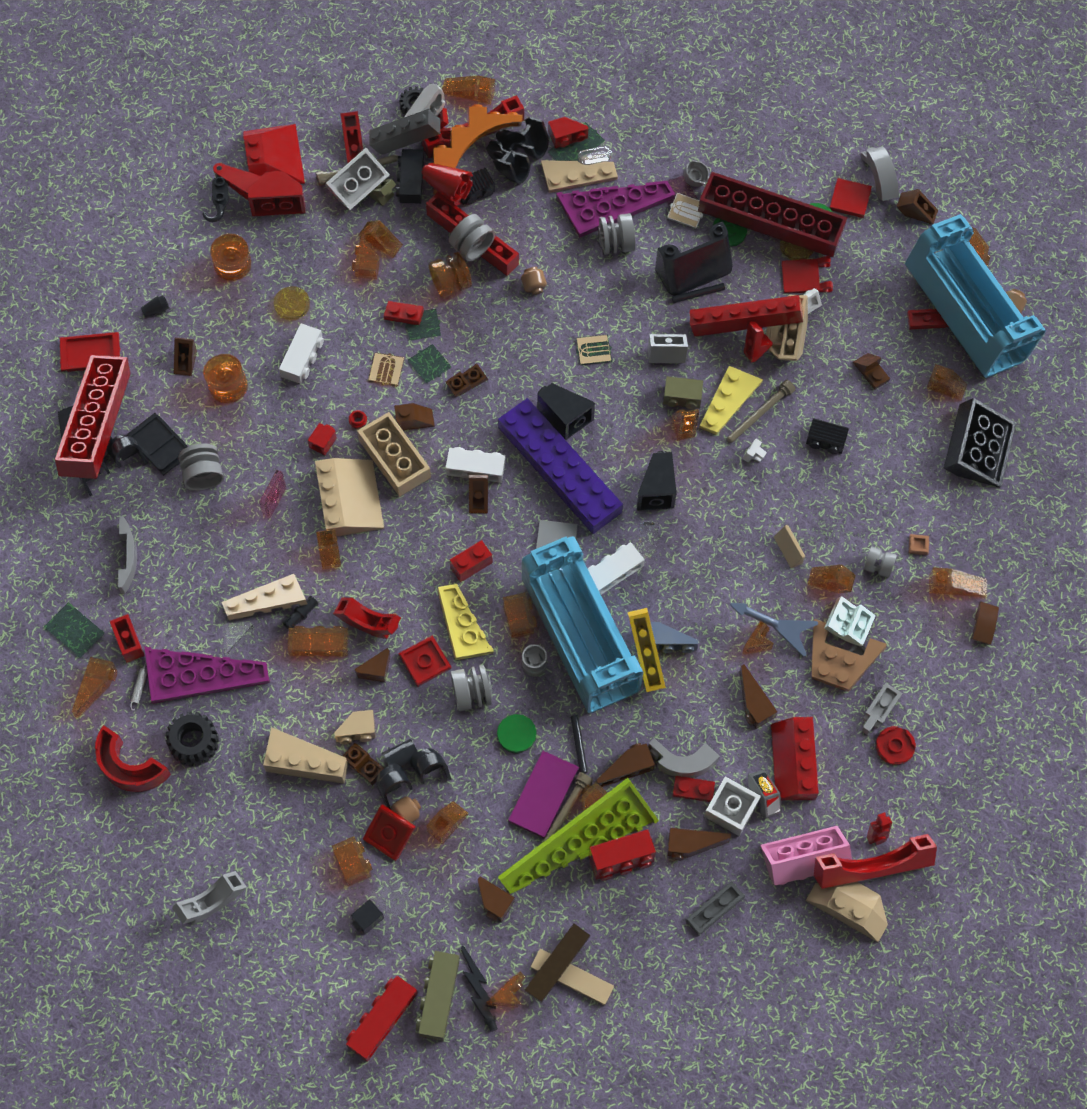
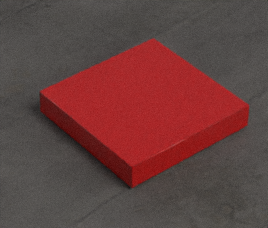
M837 178L830 209L864 218L872 186Z
M433 635L398 653L417 687L452 669Z
M382 804L368 827L363 840L396 861L416 826Z

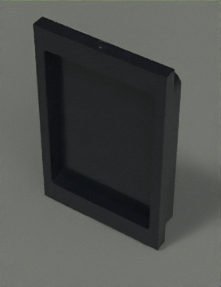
M156 413L126 434V436L134 438L142 449L144 456L163 476L180 464L178 455L183 449L188 447Z

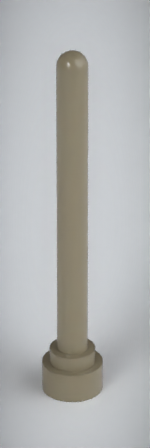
M391 155L377 159V161L381 165L398 161V156ZM340 170L329 173L327 171L315 172L319 186L325 185Z
M787 379L782 382L779 391L727 437V441L733 443L783 396H790L796 391L793 383Z
M579 772L575 779L576 787L543 842L560 829L581 792L590 787L593 779L588 775Z

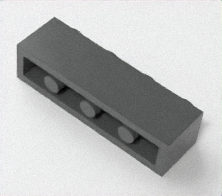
M429 109L371 129L369 130V145L379 154H386L440 134V118Z

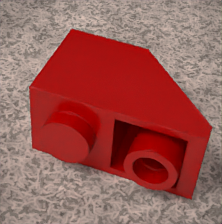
M567 117L548 121V133L555 148L565 147L568 144L588 139L589 128L587 125Z

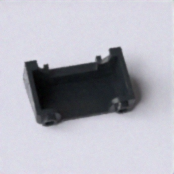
M723 221L710 228L709 235L712 239L711 241L682 253L672 244L664 245L657 249L655 271L669 294L675 296L686 293L731 273L733 262L728 231Z

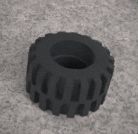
M187 712L186 716L182 713L179 715V719L174 718L172 720L173 725H168L169 732H166L165 735L167 738L166 744L176 761L179 760L183 765L188 763V766H193V763H196L197 766L202 765V760L208 762V757L215 755L214 749H218L217 742H219L213 722L206 715L201 716L199 712H195V715L192 712ZM193 730L203 733V738L198 745L185 747L181 744L182 738L186 733Z

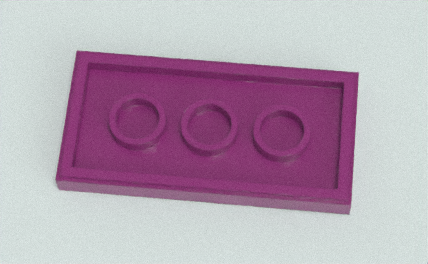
M542 751L508 822L545 838L579 767Z

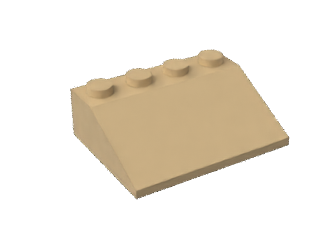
M331 458L315 461L328 538L384 529L373 460Z

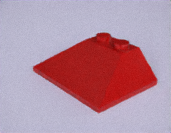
M296 124L243 131L250 173L262 176L265 172L284 171L299 184H305Z

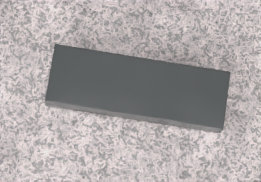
M731 881L685 921L700 936L743 900L745 895Z

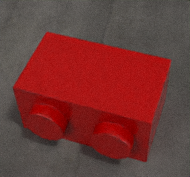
M481 540L451 558L450 568L461 583L492 564V553Z
M126 614L111 620V627L126 663L145 656L129 615Z

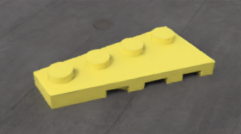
M729 366L700 424V428L717 435L736 411L741 408L743 403L753 394L756 388L761 385L763 379Z
M458 585L438 587L437 591L455 660L492 654L494 650L488 644L483 630L477 624V619L471 613Z

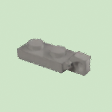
M885 683L866 711L863 718L866 723L861 731L869 735L873 727L878 729L882 726L903 693Z

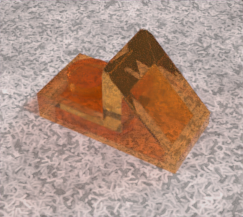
M336 530L316 532L322 570L341 567Z
M761 621L758 623L743 648V654L747 655L772 650L774 643L765 638L770 630L768 624Z
M521 971L516 973L486 1003L490 1006L518 1007L522 1005L513 993L523 986L521 982L526 977Z

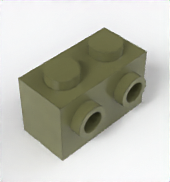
M666 376L663 404L670 407L682 406L688 409H700L703 380Z

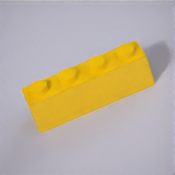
M644 608L628 612L640 667L643 671L646 692L666 688L648 609Z

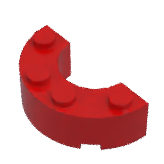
M102 726L95 742L96 760L103 774L113 785L126 791L142 792L161 785L170 777L171 774L168 768L152 757L139 765L123 763L119 758L120 749L123 745L122 739L106 726Z

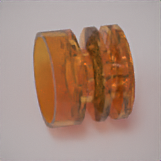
M229 233L221 235L214 240L211 245L210 254L216 274L226 281H236L245 277L251 270L252 263L247 242L241 236Z
M458 251L453 253L452 257L450 255L446 256V265L441 259L428 263L432 281L441 298L453 295L454 285L460 292L464 290V287L466 289L472 287L469 268Z
M219 354L208 360L204 366L203 375L214 399L221 403H232L241 399L247 392L248 382L240 361L230 354Z

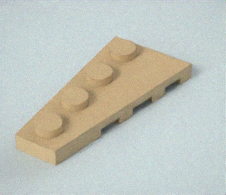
M541 160L549 193L618 180L614 162Z
M291 574L223 601L222 605L228 619L233 620L253 616L255 612L259 611L267 613L272 612L274 608L282 607L287 609L291 608V605L299 603L300 606L307 605V602L295 575Z

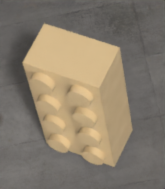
M390 412L357 430L360 443L399 497L431 478L430 467Z

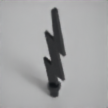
M462 946L461 951L472 974L465 971L462 973L480 998L471 997V1000L485 1019L484 1023L488 1025L490 1032L496 1031L498 1029L496 1025L497 1019L487 1008L496 1009V1006L480 984V982H487L466 948Z

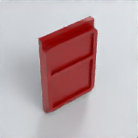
M119 332L60 337L61 372L86 370L91 355L120 357Z

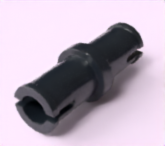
M308 597L306 600L307 605L296 606L294 612L282 622L287 629L292 631L301 620H305L307 615L319 605L314 597Z

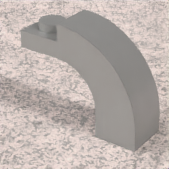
M872 147L861 152L862 160L872 170L877 197L882 201L898 198L897 176L887 150L884 147Z
M655 738L648 745L651 756L655 760L660 759L657 768L673 777L694 778L713 768L720 758L706 743L694 754L685 757L672 754Z
M236 871L222 875L203 893L177 902L172 908L183 924L191 922L193 925L207 919L231 903L247 887Z

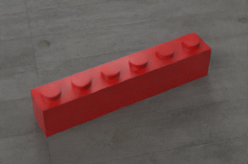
M439 192L426 203L427 216L450 233L464 218L469 216ZM496 235L490 247L481 255L482 258L506 276L519 265V253Z
M799 295L690 310V326L694 336L747 330L748 322L756 321L761 328L803 322V310Z

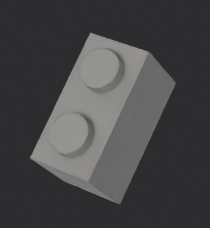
M649 334L647 348L649 363L676 364L686 362L688 350L686 334Z

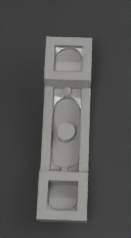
M119 516V535L122 541H127L126 569H118V588L121 594H125L135 575L137 548L127 521L123 516Z

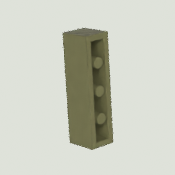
M435 951L434 957L430 956L428 969H431L430 977L426 976L424 989H427L426 998L422 997L420 1003V1010H423L422 1018H418L416 1023V1031H419V1037L444 1041L460 955Z

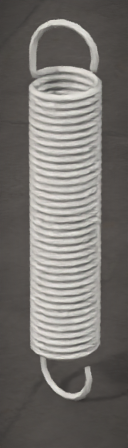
M141 668L131 697V706L133 702L139 704L148 674L144 668Z

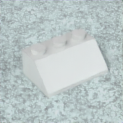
M365 148L327 181L325 186L347 209L351 210L390 174Z

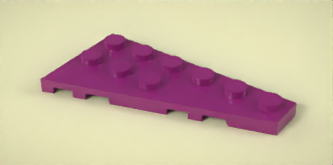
M658 181L639 186L631 184L621 188L612 186L594 188L584 192H579V190L566 194L558 192L556 193V198L579 238L598 230L600 217H605L608 224V216H612L614 223H616L618 215L630 213L633 216L674 199L675 193L668 181Z
M144 646L152 704L270 683L267 662L245 659L235 660L230 659V657L220 658L183 651L173 652L168 649L158 650Z

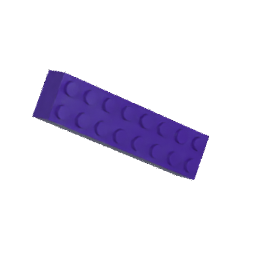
M528 398L498 418V428L592 534L599 531L622 513L623 503Z

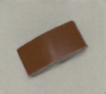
M475 364L464 373L458 372L448 379L446 384L455 397L487 381L488 378L479 365Z
M979 602L974 619L976 623L971 639L991 645L999 607Z
M354 743L343 754V757L347 759L348 765L372 786L376 783L377 775L384 767L371 758L368 752Z

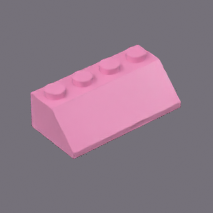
M838 826L760 845L769 876L774 885H784L791 881L804 880L807 877L814 876L815 857L835 853L838 858L852 860L850 844Z

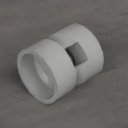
M871 546L863 570L872 573L878 571L879 575L889 578L897 555L890 552L882 553L881 549ZM876 559H881L880 565L875 563Z
M529 645L522 653V669L528 676L538 677L542 675L547 668V652L540 645Z

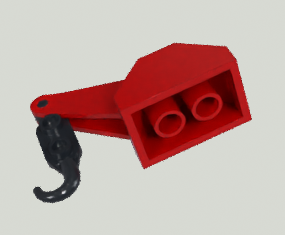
M217 163L213 166L216 178L212 181V201L217 214L214 217H208L206 212H203V217L206 221L213 223L222 219L225 207L229 201L228 186L249 201L252 216L306 213L302 185L284 171L265 172L262 176L223 163Z

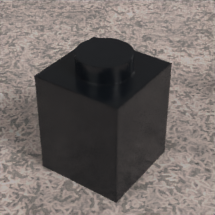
M370 899L351 914L352 926L358 932L362 930L365 935L384 919L383 913Z

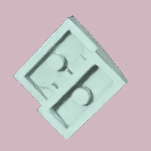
M841 596L837 598L824 628L847 642L863 646L875 615L862 605L855 607Z

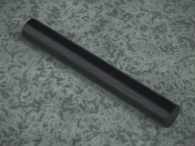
M720 283L675 295L671 298L673 303L725 290V285Z
M578 715L571 716L579 772L587 773Z

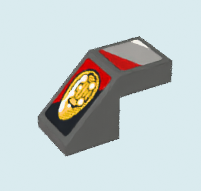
M766 770L748 774L749 790L761 796V816L768 818L782 813L780 792Z

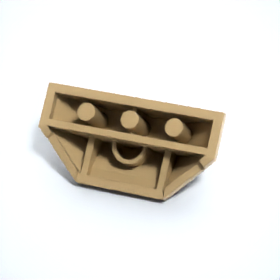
M799 295L803 310V322L767 327L766 335L773 342V345L768 350L779 360L797 361L803 354L808 323L807 295Z
M858 882L821 889L820 885L815 883L806 899L808 903L876 942H879L888 925L881 896Z

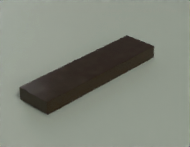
M573 923L528 984L525 992L542 1003L591 935Z

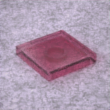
M279 470L275 471L259 501L263 516L268 519L272 517L287 489L283 472Z

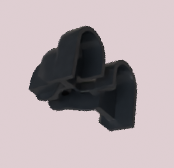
M533 117L526 118L524 120L526 128L523 132H512L502 128L496 133L497 141L491 140L486 147L489 156L494 160L495 168L499 172L504 173L508 180L518 184L523 183L530 172L528 155L538 159L545 155L549 146V136L543 120ZM517 148H523L527 155L514 151Z
M120 435L115 438L110 436L104 457L110 455L118 468L121 467L118 457L124 461L136 453L139 454L145 465L148 464L142 449L134 438L126 435ZM102 461L101 467L103 466L107 474H110L108 467ZM79 478L88 494L92 496L86 482L93 478Z
M409 739L404 742L400 741V744L392 748L388 747V750L381 753L387 767L377 775L376 785L386 807L391 810L387 799L388 793L400 788V783L403 782L407 784L410 790L413 789L404 770L412 767L416 771L421 784H424L423 774L426 775L440 767L443 769L448 780H451L448 766L440 753L431 748L418 752L412 740Z

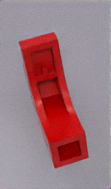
M353 597L341 598L333 613L348 625L372 636L387 639L389 635H392L397 630L401 619L397 614H381L372 611Z

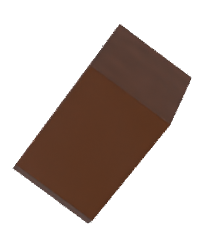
M175 337L173 374L192 376L197 355L193 339Z
M386 648L355 669L356 676L360 679L386 682L391 658L389 649Z

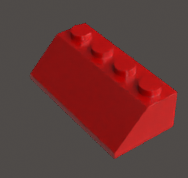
M792 717L772 723L774 781L776 788L780 792L781 801L816 800L819 791L813 717Z

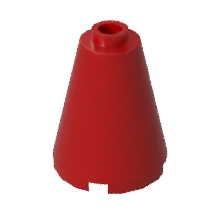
M429 163L422 169L423 179L452 204L460 205L459 201L461 199L465 200L473 184V181L470 180V176L473 177L471 172L435 163Z

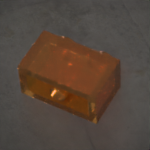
M526 593L503 597V606L511 639L534 634V628L537 627L535 616H531L530 610H533L530 598L527 599Z
M353 836L332 845L333 852L348 887L371 877L370 871L373 869L369 859L364 860L362 853L365 850L361 841L357 842Z

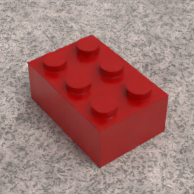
M647 829L591 846L588 857L595 879L606 881L613 878V875L617 873L625 875L631 873L632 869L640 867V869L650 867L651 863L654 862L656 850Z

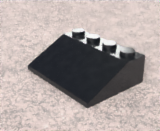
M975 398L959 404L944 469L958 477L1000 488L1016 422Z

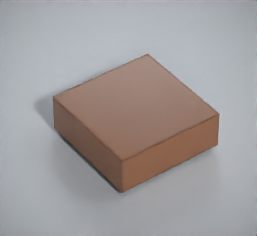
M910 534L909 554L928 555L929 536Z

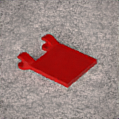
M823 256L817 259L782 261L784 293H806V291L813 288L819 292H832L833 282L826 281L820 283L818 268L830 267V256Z

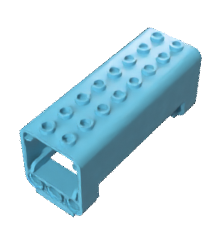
M960 214L933 224L931 228L925 230L917 240L905 265L984 378H988L1023 363L1030 356L1046 333V330L1034 315L1030 317H1023L970 244L969 240L974 234L973 229Z
M566 536L532 550L530 554L522 559V581L587 712L593 713L639 692L642 685L643 671L635 655L632 656L583 561V552L575 537L567 538Z

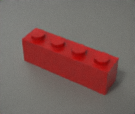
M398 975L386 983L384 987L386 990L383 995H378L372 1003L373 1008L369 1014L367 1012L364 1013L359 1020L360 1026L356 1031L353 1029L346 1038L348 1041L346 1043L347 1047L367 1062L418 994L417 989Z

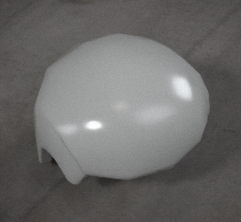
M692 160L685 166L683 177L690 186L700 187L708 181L709 170L701 161Z

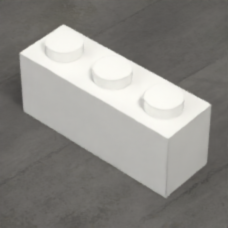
M300 324L279 368L282 378L300 384L303 379H307L310 372L309 366L311 363L314 364L317 357L316 351L322 347L324 342L321 330Z
M461 447L449 448L446 475L469 478V475H488V481L502 483L505 455L497 452L484 453L481 450L470 451Z
M630 542L628 545L620 546L613 555L605 556L598 565L590 566L588 571L602 595L644 566L645 559Z

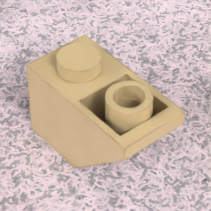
M373 710L352 712L335 731L336 742L349 744L352 740L369 742L372 738H376Z

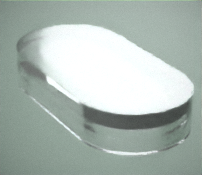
M607 147L583 150L578 153V162L583 165L606 162L611 159L612 151Z

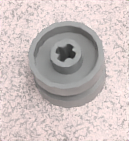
M471 214L454 228L449 237V244L457 251L460 250V254L467 261H473L490 247L495 238V231L488 225H484V221L477 214Z

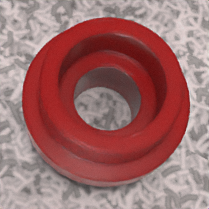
M356 410L349 415V424L353 428L359 429L366 425L367 416L364 412ZM361 418V421L355 422V419Z

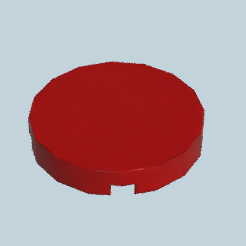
M898 726L885 728L880 732L876 740L877 753L888 764H905L915 753L916 743L914 737L908 730Z

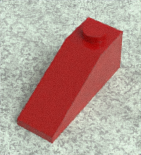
M358 111L340 113L348 163L364 150Z

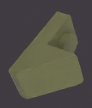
M385 179L368 196L384 206L395 195L392 189L396 184L392 179Z

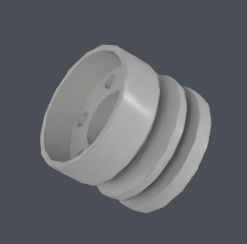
M630 213L618 215L617 223H614L612 216H608V224L605 217L599 218L598 238L604 255L609 254L610 246L612 253L616 254L617 245H620L623 253L635 251V231Z
M207 443L196 444L183 449L179 453L178 458L181 470L183 471L182 476L185 488L200 491L216 487L222 483L224 476L219 464L220 459L216 446Z
M479 665V675H476L475 668L471 667V676L469 677L466 676L464 669L451 671L458 711L471 709L472 700L474 699L478 707H482L481 698H485L487 706L492 705V686L484 665Z

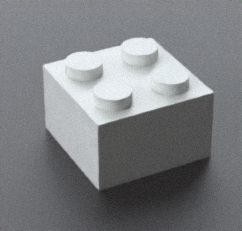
M724 777L706 809L704 817L740 837L761 796Z

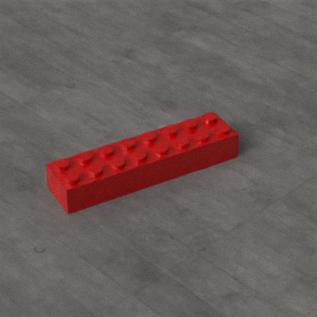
M90 356L55 458L59 476L97 479L131 374L127 357Z

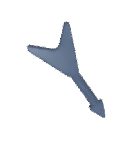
M746 603L729 604L739 615L745 614L774 627L800 655L806 656V651L800 639V633L818 625L817 621L776 620L748 608Z

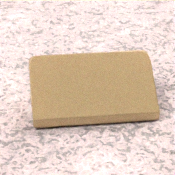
M785 525L774 536V539L790 568H794L803 564L805 554L789 526Z

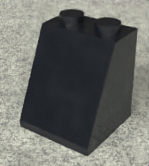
M554 383L543 386L537 393V409L565 440L594 420L595 403Z
M658 451L653 453L638 491L637 511L671 509L675 507L677 491L672 452Z

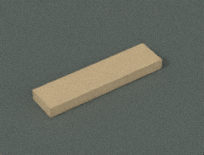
M540 949L531 965V969L538 972L551 954ZM572 964L569 965L558 980L559 983L604 1006L614 988V985Z

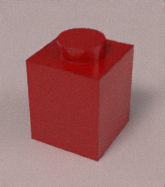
M319 422L308 438L309 448L325 456L337 439L335 429L328 424L323 425Z

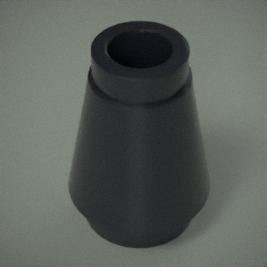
M158 295L142 306L141 310L144 316L147 317L166 312L170 307L164 295L160 297Z

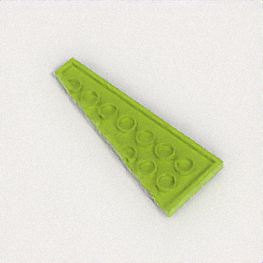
M627 778L499 875L498 878L509 893L512 894L532 884L531 882L541 876L547 877L551 875V871L555 869L565 868L569 866L568 863L578 858L581 860L588 857L591 846L624 837L635 830L639 832L643 830L644 826L652 822L657 823L659 820L629 778Z

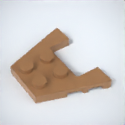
M814 619V621L818 622V625L813 627L812 679L849 692L870 665L875 662L876 658L884 652L887 644L870 638L863 655L825 643L829 631L824 628L826 623Z

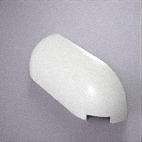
M436 84L428 85L404 117L429 109L438 116L445 105L443 90Z

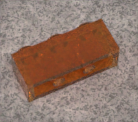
M295 626L294 628H289V656H348V628L342 626H334L333 628Z

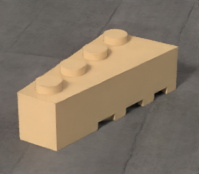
M271 727L263 766L266 772L345 783L348 763L347 759L343 756Z

